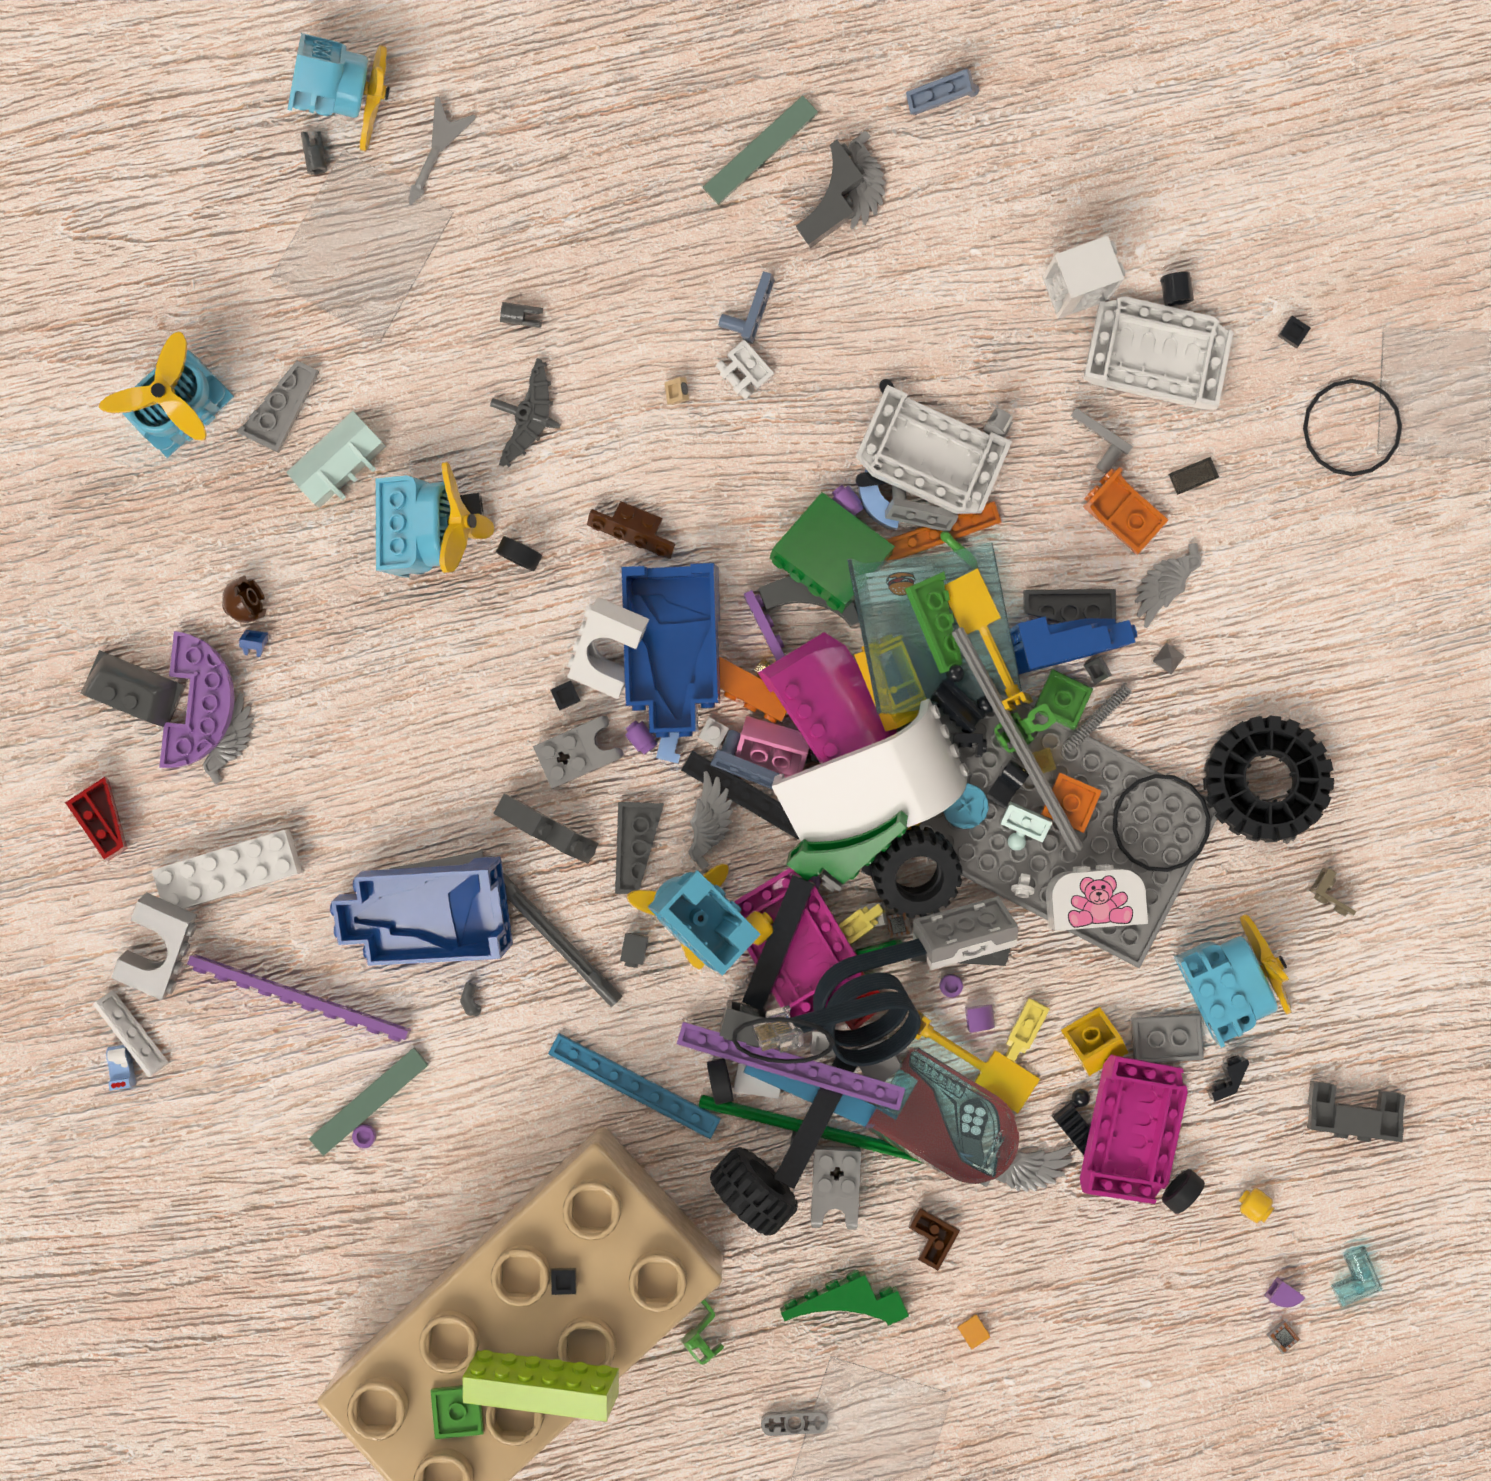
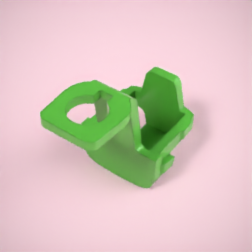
M1045 703L1032 709L1028 713L1027 718L1021 719L1017 712L1011 713L1027 745L1034 740L1031 733L1044 731L1056 722L1055 716ZM1039 711L1046 712L1048 721L1043 725H1034L1032 720L1035 719L1036 713ZM999 723L994 728L997 741L1008 753L1015 752L1014 747L1008 748L1007 743L1010 742V739L1006 732L998 733L997 730L1002 727L1001 723Z
M705 1299L701 1303L709 1313L695 1329H691L680 1340L694 1359L702 1365L709 1362L724 1348L719 1343L713 1349H710L699 1335L715 1317V1312ZM698 1347L704 1354V1357L699 1360L692 1349Z

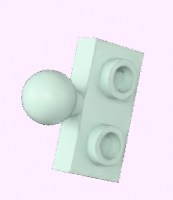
M1010 801L1000 824L1017 831L1009 836L1008 846L1012 850L1019 851L1026 845L1025 835L1043 842L1052 824V819Z

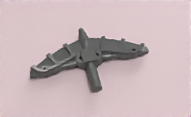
M539 358L536 359L535 365L531 370L530 386L525 400L518 407L495 398L491 400L490 407L515 415L516 422L511 439L506 443L502 451L503 454L499 462L500 466L504 467L507 465L510 467V462L521 454L525 456L527 454L525 450L535 440H540L538 436L545 427L560 429L561 424L549 417V405H553V401H549L548 391L551 381H547L544 369L547 366L546 362H542Z

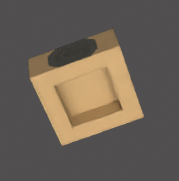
M678 377L664 382L667 405H675L689 400L686 377Z

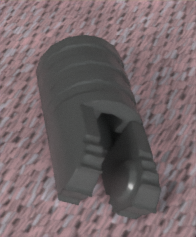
M321 131L315 132L314 146H310L308 133L301 132L307 173L318 175L327 172Z
M502 302L500 322L541 328L542 322L525 319V313L543 314V308Z

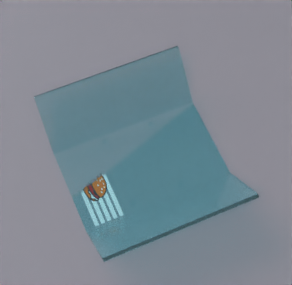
M993 542L932 556L862 563L852 558L847 559L877 714L891 715L920 710L921 701L931 699V695L943 679H946V672L940 674L905 591V588L941 572H945L946 579L943 580L945 585L977 568L979 569L1001 616V619L989 624L988 628L1014 684H1017L1020 691H1022ZM953 614L954 623L952 627L954 631L960 627ZM979 630L968 634V638L999 694H1006V687ZM960 650L962 665L960 666L964 670V677L960 682L954 684L971 701L979 700L985 694ZM931 701L932 705L937 706V702Z

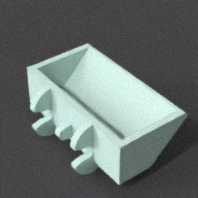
M352 411L286 473L301 491L320 508L334 494L344 500L346 496L340 489L349 480L355 483L358 480L355 475L363 467L367 466L374 472L376 468L370 461L386 445Z

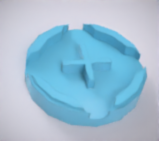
M967 783L961 797L944 810L943 814L946 820L955 827L961 829L973 828L986 818L988 800L980 788Z

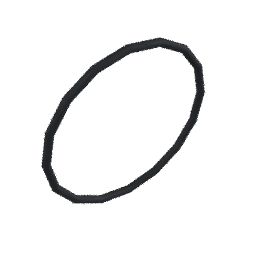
M1349 379L1334 382L1316 394L1306 409L1303 431L1306 446L1319 464L1333 473L1357 476L1372 473L1389 461L1399 446L1402 423L1399 409L1386 391L1372 382ZM1350 383L1370 386L1384 395L1394 409L1398 426L1395 444L1386 458L1370 469L1356 472L1335 469L1321 460L1310 444L1307 429L1310 411L1320 396L1336 386Z
M1153 774L1136 780L1122 792L1114 808L1113 832L1118 847L1132 863L1148 871L1169 872L1187 866L1202 852L1209 837L1210 814L1205 799L1191 783L1175 775ZM1155 778L1173 779L1189 787L1201 801L1206 816L1205 836L1198 850L1185 862L1168 868L1151 867L1134 859L1122 845L1117 831L1118 810L1125 796L1138 784Z
M785 1017L759 1018L745 1022L734 1030L732 1042L736 1048L746 1055L766 1062L783 1064L806 1063L820 1059L832 1051L835 1042L831 1034L819 1025L801 1019ZM765 1022H788L815 1028L825 1034L830 1043L828 1048L818 1055L799 1059H779L752 1053L741 1047L736 1038L741 1030L751 1025Z

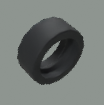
M503 536L496 550V553L531 571L536 570L542 558L539 552L506 536Z
M722 1058L708 1061L707 1069L715 1104L734 1101L726 1060Z
M1187 1169L1169 1184L1163 1193L1162 1202L1175 1214H1179L1195 1202L1203 1191L1205 1182L1192 1169Z

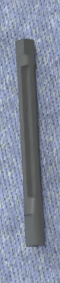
M503 873L507 900L523 914L612 1008L623 996L540 912L509 877Z

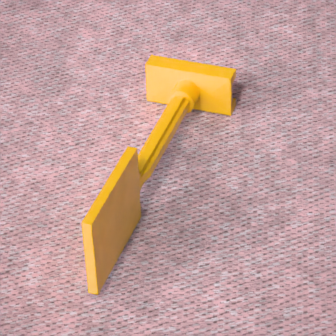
M977 568L945 584V591H948L950 598L948 604L959 627L964 628L967 635L979 630L1006 687L1005 692L1008 698L1001 701L1005 710L1016 711L1014 703L1019 706L1021 705V700L1028 704L1032 703L1033 700L1030 694L1021 692L1018 685L1014 684L988 628L989 624L1001 619V616L979 569Z
M918 1011L921 1024L915 1038L919 1040L921 1036L929 1037L979 1069L980 1073L973 1082V1085L995 1096L1005 1106L1018 1114L1040 1081V1078L996 1050L993 1051L987 1062L980 1060L935 1031L934 1027L930 1025L931 1020Z

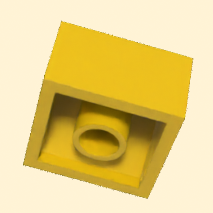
M1100 1007L1061 1029L1069 1046L1089 1076L1101 1070L1110 1055L1123 1057L1128 1054L1122 1037Z

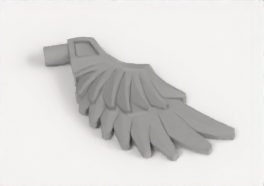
M863 131L848 145L852 153L850 155L853 163L858 161L865 172L862 175L864 182L848 193V197L855 206L853 209L855 216L851 219V229L855 228L860 216L862 218V225L867 224L869 207L873 215L876 216L878 214L877 203L880 206L883 205L880 195H885L882 186L886 182L882 179L884 173L879 170L881 165L877 163L875 158L870 156L871 153L863 145L870 138L866 131Z
M1197 543L1188 544L1190 555L1177 559L1169 558L1167 561L1162 560L1160 564L1153 566V569L1156 570L1147 571V574L1151 576L1141 579V582L1146 584L1136 588L1137 592H1143L1134 601L1138 603L1145 600L1137 613V617L1140 618L1147 611L1144 620L1145 628H1148L1163 605L1167 608L1177 595L1185 591L1186 579L1191 572L1201 567V557Z
M239 693L236 701L234 694V709L230 725L222 740L209 753L203 763L205 772L210 776L215 785L223 781L218 770L229 763L227 761L236 760L238 756H241L242 752L239 751L247 748L243 744L251 741L250 737L246 736L253 731V728L247 727L250 726L254 718H248L251 710L250 706H247L242 711L244 702L242 693Z
M708 771L704 772L702 798L697 799L696 810L693 818L690 820L694 830V838L688 850L690 857L696 861L702 870L709 866L703 855L712 849V846L719 844L720 840L725 839L723 834L729 831V828L726 826L732 823L731 819H727L733 813L732 809L728 810L733 800L726 801L729 789L725 788L720 795V778H715L712 787Z
M1067 1146L1045 1153L1043 1150L1032 1153L1018 1152L1004 1171L994 1179L1004 1184L1007 1183L1010 1188H1015L1017 1191L1022 1188L1028 1192V1187L1033 1191H1037L1036 1186L1047 1188L1045 1183L1056 1184V1180L1053 1178L1065 1175L1063 1171L1055 1169L1065 1167L1072 1162L1070 1158H1062L1068 1155L1073 1147ZM991 1162L989 1168L985 1169L984 1172L992 1175L995 1162ZM991 1180L980 1184L987 1187Z

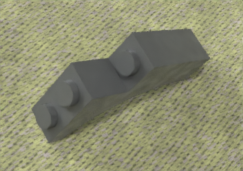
M838 140L830 144L833 166L826 194L816 209L796 225L797 230L810 248L855 216L853 212L854 204L848 196L846 198L844 196L864 182L862 175L865 172L858 161L853 163L849 157L852 155L851 151L845 143L841 145Z
M791 576L758 588L766 611L787 604H813L836 613L850 627L858 625L860 623L859 618L862 617L858 604L853 605V602H851L845 611L840 613L838 610L831 609L821 597L811 594L808 587L801 582L794 581Z
M505 793L493 813L530 836L544 841L564 854L587 864L594 856L599 843L562 825Z

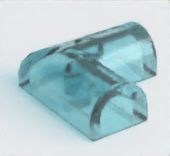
M1365 1246L1343 1254L1351 1276L1331 1284L1341 1308L1383 1291Z

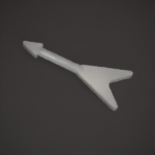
M438 96L435 97L432 148L415 185H411L410 205H413L424 194V185L439 153L476 118L475 115H471L453 122L447 120Z

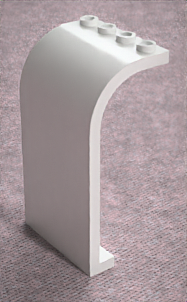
M930 699L921 701L917 717L898 733L786 778L783 773L774 777L772 788L800 841L803 839L808 842L834 841L860 835L890 820L901 810L908 816L907 827H910L938 815L961 797L966 789L969 771L966 764L961 763L958 747L955 743H951L949 729L946 724L942 725L939 719L941 717L939 709L936 705H932Z

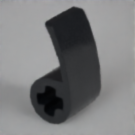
M1010 760L986 796L1005 809L1016 791L1020 789L1028 778L1027 770Z

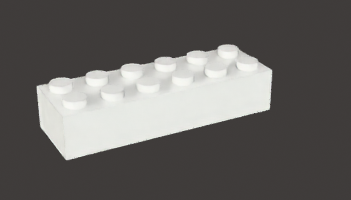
M284 829L153 869L152 873L159 897L186 909L303 873L291 831L290 829Z

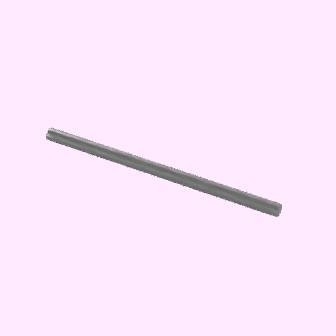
M960 627L954 630L952 636L1072 853L1080 851L1083 845L1010 712L1005 710L1001 702L1003 700L964 628Z

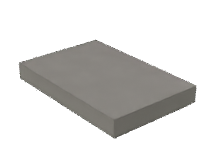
M1200 1013L1131 1017L1133 1059L1154 1063L1204 1060Z

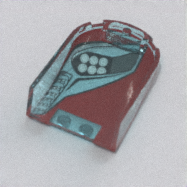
M921 1048L909 1049L901 1063L902 1067L896 1072L891 1081V1084L905 1088L899 1111L877 1105L865 1129L909 1156L956 1181L979 1184L998 1178L1014 1161L1019 1146V1132L1011 1109L998 1096Z

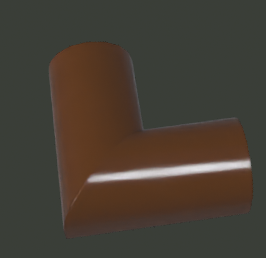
M918 1207L908 1227L928 1240L917 1259L938 1271L957 1238L960 1229Z

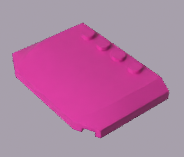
M825 632L758 673L770 693L774 691L820 764L884 740L897 733V729L885 731L860 668L847 647Z
M789 868L734 902L742 909L740 914L744 918L752 912L758 911L761 914L766 912L775 921L792 876H801ZM814 886L772 991L785 1018L813 1012L814 992L821 977L836 963L856 956L816 886ZM766 941L761 945L752 944L747 949L756 965ZM857 973V974H855V975H852V976L846 978L845 980H843L840 984H838V985L835 987V989L832 991V993L830 994V996H829V998H828V1000H827V1002H826V1006H827V1004H828L830 998L833 996V994H834L842 985H844L846 982H848V981H850V980H852V979H854V978H856V977L861 976V973Z
M1116 1055L1109 1056L1103 1064L1080 1173L1082 1192L1150 1204L1156 1203L1155 1197L1161 1188H1166L1170 1180L1188 1091L1187 1086L1183 1084L1181 1073H1184L1183 1068Z

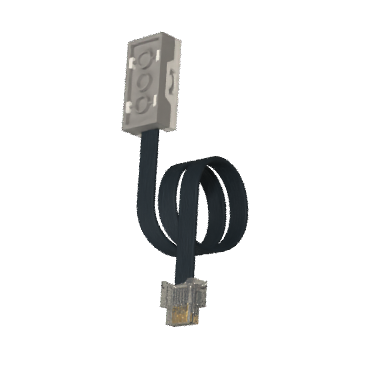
M999 896L914 919L913 940L852 956L836 963L826 971L817 984L813 997L814 1011L791 1018L811 1022L827 1030L835 1041L832 1048L834 1053L846 1064L870 1066L886 1061L902 1052L911 1044L918 1034L921 1024L920 1015L900 980L888 973H871L856 977L842 985L833 994L826 1006V1002L835 987L846 978L857 973L926 954L927 964L933 970L1016 947L1018 925ZM892 989V990L898 991V992H882V993H877V994H873V995H870V996H866V997H863V998L856 999L857 997H859V996H861V995H863V994H866V993L872 992V991H876V990ZM788 1005L766 1011V1018H790L791 1008ZM888 1010L881 1018L861 1028L846 1031L835 1029L838 1023ZM909 1010L908 1017L903 1026L894 1035H892L885 1041L868 1048L851 1050L841 1047L862 1046L883 1038L900 1025V1023L903 1021ZM765 1022L752 1025V1031L762 1051L777 1047L780 1053L803 1047V1033L816 1030L805 1025L788 1022Z

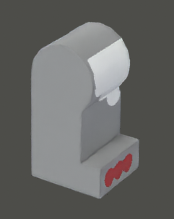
M995 408L983 432L989 435L993 432L1005 438L1013 424L1011 422L1013 416L1002 409Z

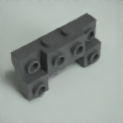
M1310 1081L1308 1096L1310 1108L1307 1128L1310 1130L1334 1133L1335 1137L1348 1139L1349 1135L1357 1136V1140L1371 1142L1372 1138L1396 1142L1403 1141V1113L1406 1095L1379 1090L1376 1108L1335 1103L1337 1085Z

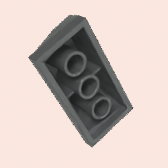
M99 650L81 694L146 722L164 727L166 722H171L185 685Z

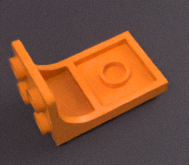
M1121 467L1116 470L1111 468L1099 481L1102 484L1100 488L1096 485L1084 498L1087 502L1083 508L1138 555L1167 523L1168 519L1126 482L1121 474L1123 470Z

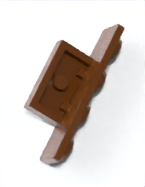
M620 501L613 517L593 509L589 513L587 526L609 534L616 539L631 543L638 548L653 552L660 557L671 559L676 545L674 542L656 535L663 518Z

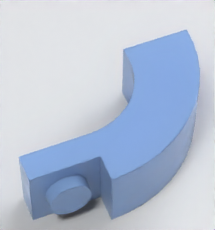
M878 485L858 486L859 497L866 513L879 525L896 531L899 521L885 518V510L890 502L881 495Z

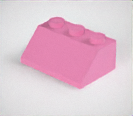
M746 716L735 756L779 774L783 773L786 778L803 771L809 745L800 731Z

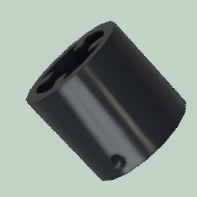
M1175 272L1160 278L1165 306H1179L1194 301L1190 272Z

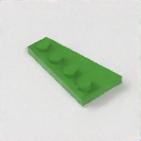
M945 572L905 588L940 674L949 671L950 667L954 664L962 665L960 648L952 636L954 618L953 613L950 614L948 600L950 598L948 591H945L943 581L946 579Z

